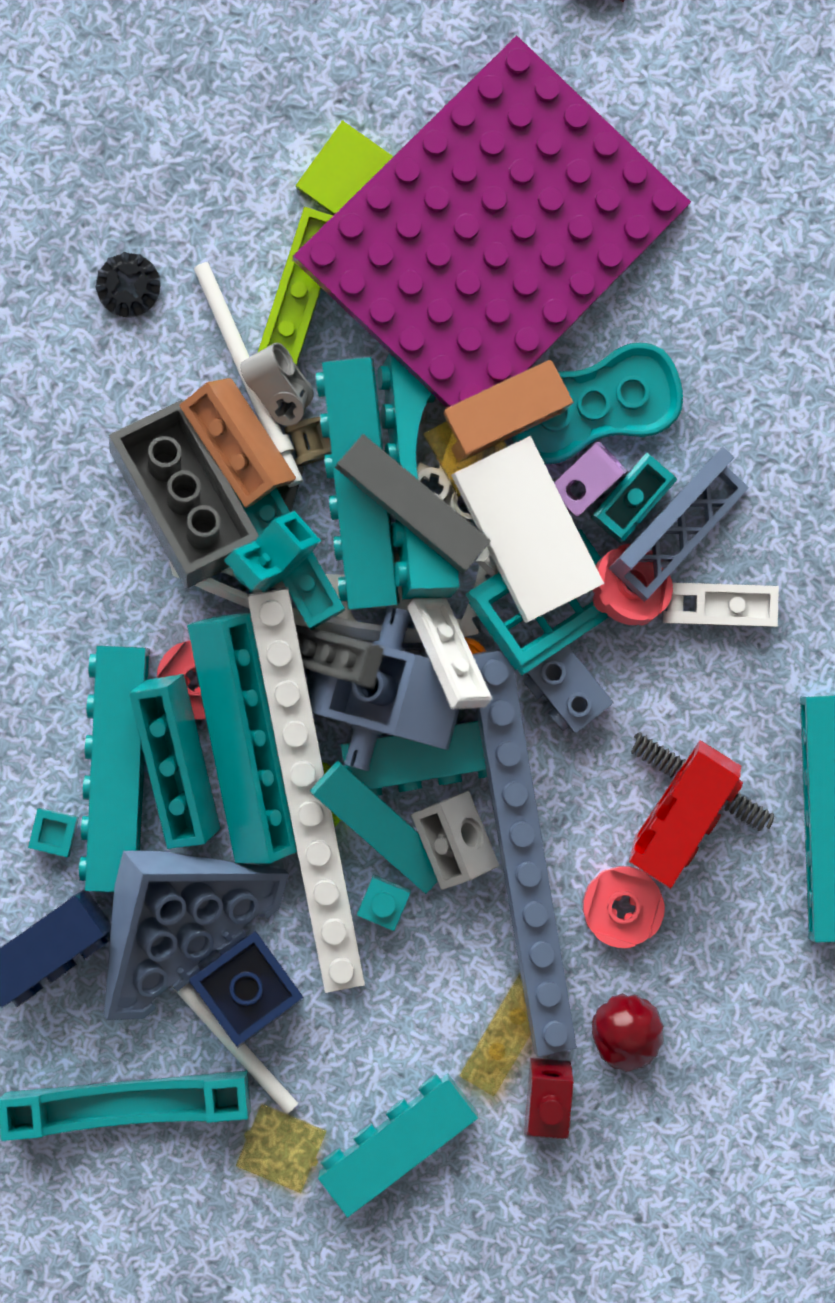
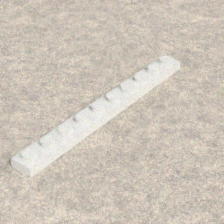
M286 587L264 593L247 595L325 993L364 986L365 981L332 811L310 792V789L323 777L324 770L289 590Z

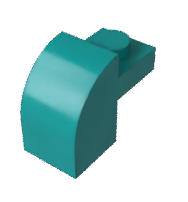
M293 511L274 519L254 542L234 549L224 561L233 570L236 579L247 586L251 592L260 589L264 593L291 574L320 544L321 540L302 518Z

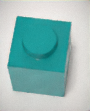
M373 874L357 916L395 931L410 896L411 889Z

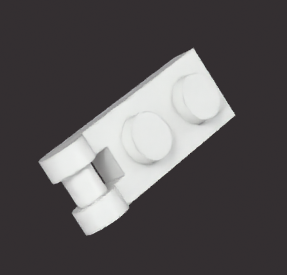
M673 583L671 601L667 611H663V623L778 627L779 586ZM684 596H695V612L683 611Z

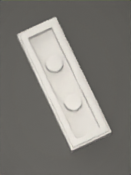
M413 598L407 609L451 708L486 707L492 700V697L447 598Z

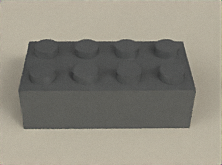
M180 400L109 434V452L185 589L229 568L224 561L234 549L254 542L259 535L228 480L179 405L183 402Z

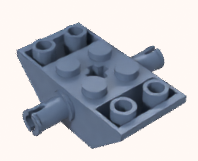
M386 606V614L378 641L374 640L372 643L385 647L374 687L376 684L379 685L377 692H374V687L371 688L312 670L309 671L307 688L312 713L350 723V728L354 729L344 765L369 771L377 736H382L383 733L449 750L459 709L451 708L430 659L407 653L402 648L411 617L407 610Z

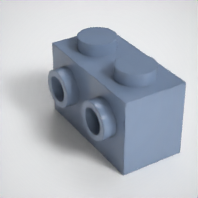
M568 645L527 672L528 677L523 680L537 700L544 695L552 705L553 709L548 714L562 731L569 727L573 733H577L614 703Z

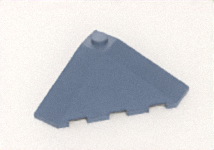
M123 851L114 887L104 1017L106 1020L144 1019L157 1009L152 1001L166 989L173 986L178 992L189 983L188 979L201 971L197 965L216 949L223 955L247 936L242 929L261 913L268 919L280 909L289 873L284 869L166 851Z

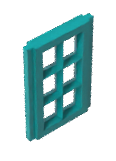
M577 528L596 565L601 557L583 531ZM500 572L465 594L469 599L468 603L512 667L518 670L521 676L609 618L607 613L597 610L593 601L582 608L575 598L568 602L575 613L555 627L551 628L543 615L535 618L544 634L521 649L508 631L523 621L521 614L519 613L503 623L491 606L492 603L509 593Z

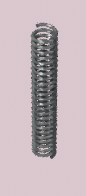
M642 732L634 736L637 740L631 750V754H634L641 745L636 754L637 757H640L647 747L642 761L646 760L652 751L647 761L648 764H651L658 754L653 768L657 767L663 758L658 768L661 771L669 761L664 774H667L674 765L669 775L670 778L685 763L686 759L681 760L680 755L675 757L674 752L670 753L669 749L664 750V746H659L658 742L653 743V739L648 740L647 735L642 737ZM738 793L731 803L728 802L724 808L725 811H728L736 799L734 806L730 810L731 815L734 814L738 805L742 802L735 815L738 818L747 806L741 821H744L753 809L746 821L747 825L750 824L758 813L752 828L757 826L764 815L762 822L757 828L758 831L762 830L769 818L770 820L766 826L768 829H770L774 821V813H769L768 809L763 810V806L758 807L757 803L752 804V800H747L746 796L741 797V793Z

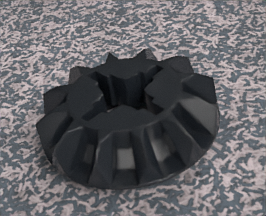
M123 252L114 257H109L102 268L98 270L95 288L101 303L111 313L121 317H136L147 312L156 303L160 294L161 283L155 266L141 254ZM118 271H121L123 275L126 274L128 278L139 276L138 280L134 283L138 298H135L133 294H129L126 290L121 293L117 292V288L121 286L120 276L117 274Z

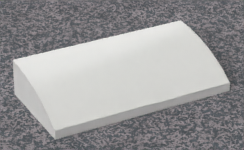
M531 436L451 475L478 530L491 540L487 548L525 623L604 584Z

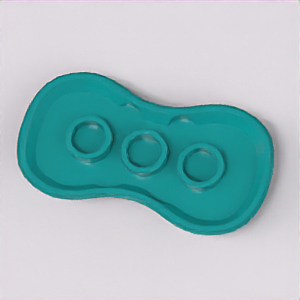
M630 343L614 350L603 360L591 367L577 371H558L574 403L564 413L532 427L511 439L515 444L531 436L544 464H556L573 457L587 445L601 438L615 435L646 437L659 434L669 428L678 419L682 411L683 390L676 366L670 356L658 346L649 343Z

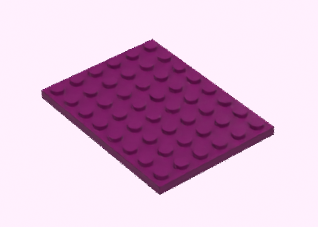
M516 35L293 255L292 260L448 408L529 370L690 205L691 201Z

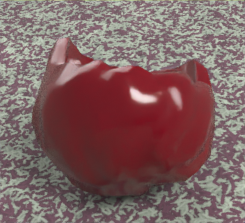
M622 993L612 996L607 1003L597 1009L596 1014L592 1017V1036L601 1059L607 1062L610 1067L629 1072L651 1064L652 1060L658 1056L659 1049L663 1045L664 1040L662 1032L664 1025L657 1008L651 1002L640 998L636 994L627 996Z

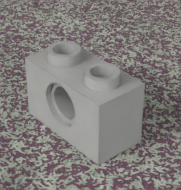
M470 791L439 801L411 814L441 890L470 881L499 866Z

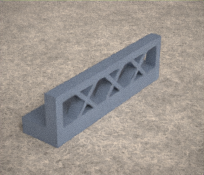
M724 447L720 448L609 567L644 602L749 489L727 467L735 457ZM717 476L734 490L728 499H711L710 484ZM703 492V499H697ZM689 507H704L705 524L702 527H686L685 511ZM712 507H720V508L713 514V512H712ZM678 519V527H671ZM664 534H679L680 551L677 555L660 554L659 539ZM687 534H695L687 543ZM652 548L653 555H645ZM638 562H653L654 580L647 587L630 572ZM661 562H669L662 570Z

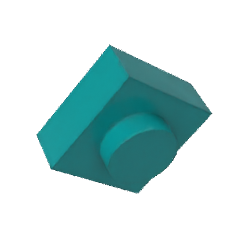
M37 808L28 848L69 857L79 817Z

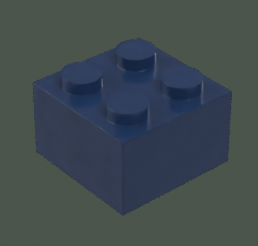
M256 931L188 979L237 1049L304 999Z

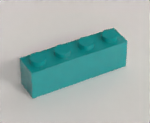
M184 674L145 680L130 691L129 695L167 849L206 844L221 827Z
M478 721L455 724L449 750L390 735L377 738L369 771L344 765L377 796L383 795L382 787L398 785L399 792L423 788V780L438 778L439 785L453 784L463 781L462 774L477 771L479 779L488 778ZM350 742L341 744L343 762L346 760Z
M437 1074L430 1077L418 1087L421 1093L409 1103L405 1099L400 1100L385 1113L388 1117L386 1121L376 1128L372 1123L367 1125L353 1137L356 1143L343 1153L338 1148L320 1162L323 1169L319 1171L318 1179L347 1218L478 1119V1112L449 1074H446L441 1079Z

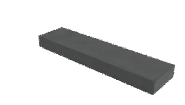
M364 434L361 435L335 466L340 473L462 574L466 572L491 541Z
M295 624L303 667L305 669L367 687H374L385 647L318 629L310 630L306 626Z

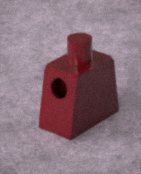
M530 1058L524 1135L560 1139L569 1138L573 1094L571 1061ZM544 1074H555L559 1075V1077L546 1076Z

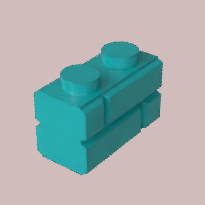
M646 453L590 518L621 544L678 479L656 459Z

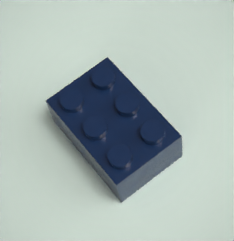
M84 889L0 948L1 1008L13 1001L16 1007L20 1006L44 988L39 981L46 977L50 983L54 982L77 965L73 959L77 954L80 953L85 960L110 941L106 934L111 931V922L89 891Z

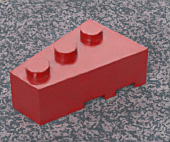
M699 740L634 837L629 862L664 885L672 888L684 867H687L695 857L705 834L709 835L717 825L721 814L718 812L727 800L731 803L743 785V781L739 780L741 765Z

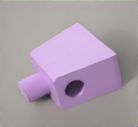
M597 442L559 477L554 484L569 514L572 512L578 517L627 472V469L601 442ZM577 480L581 481L586 487V492L579 498L575 497L570 491V487Z

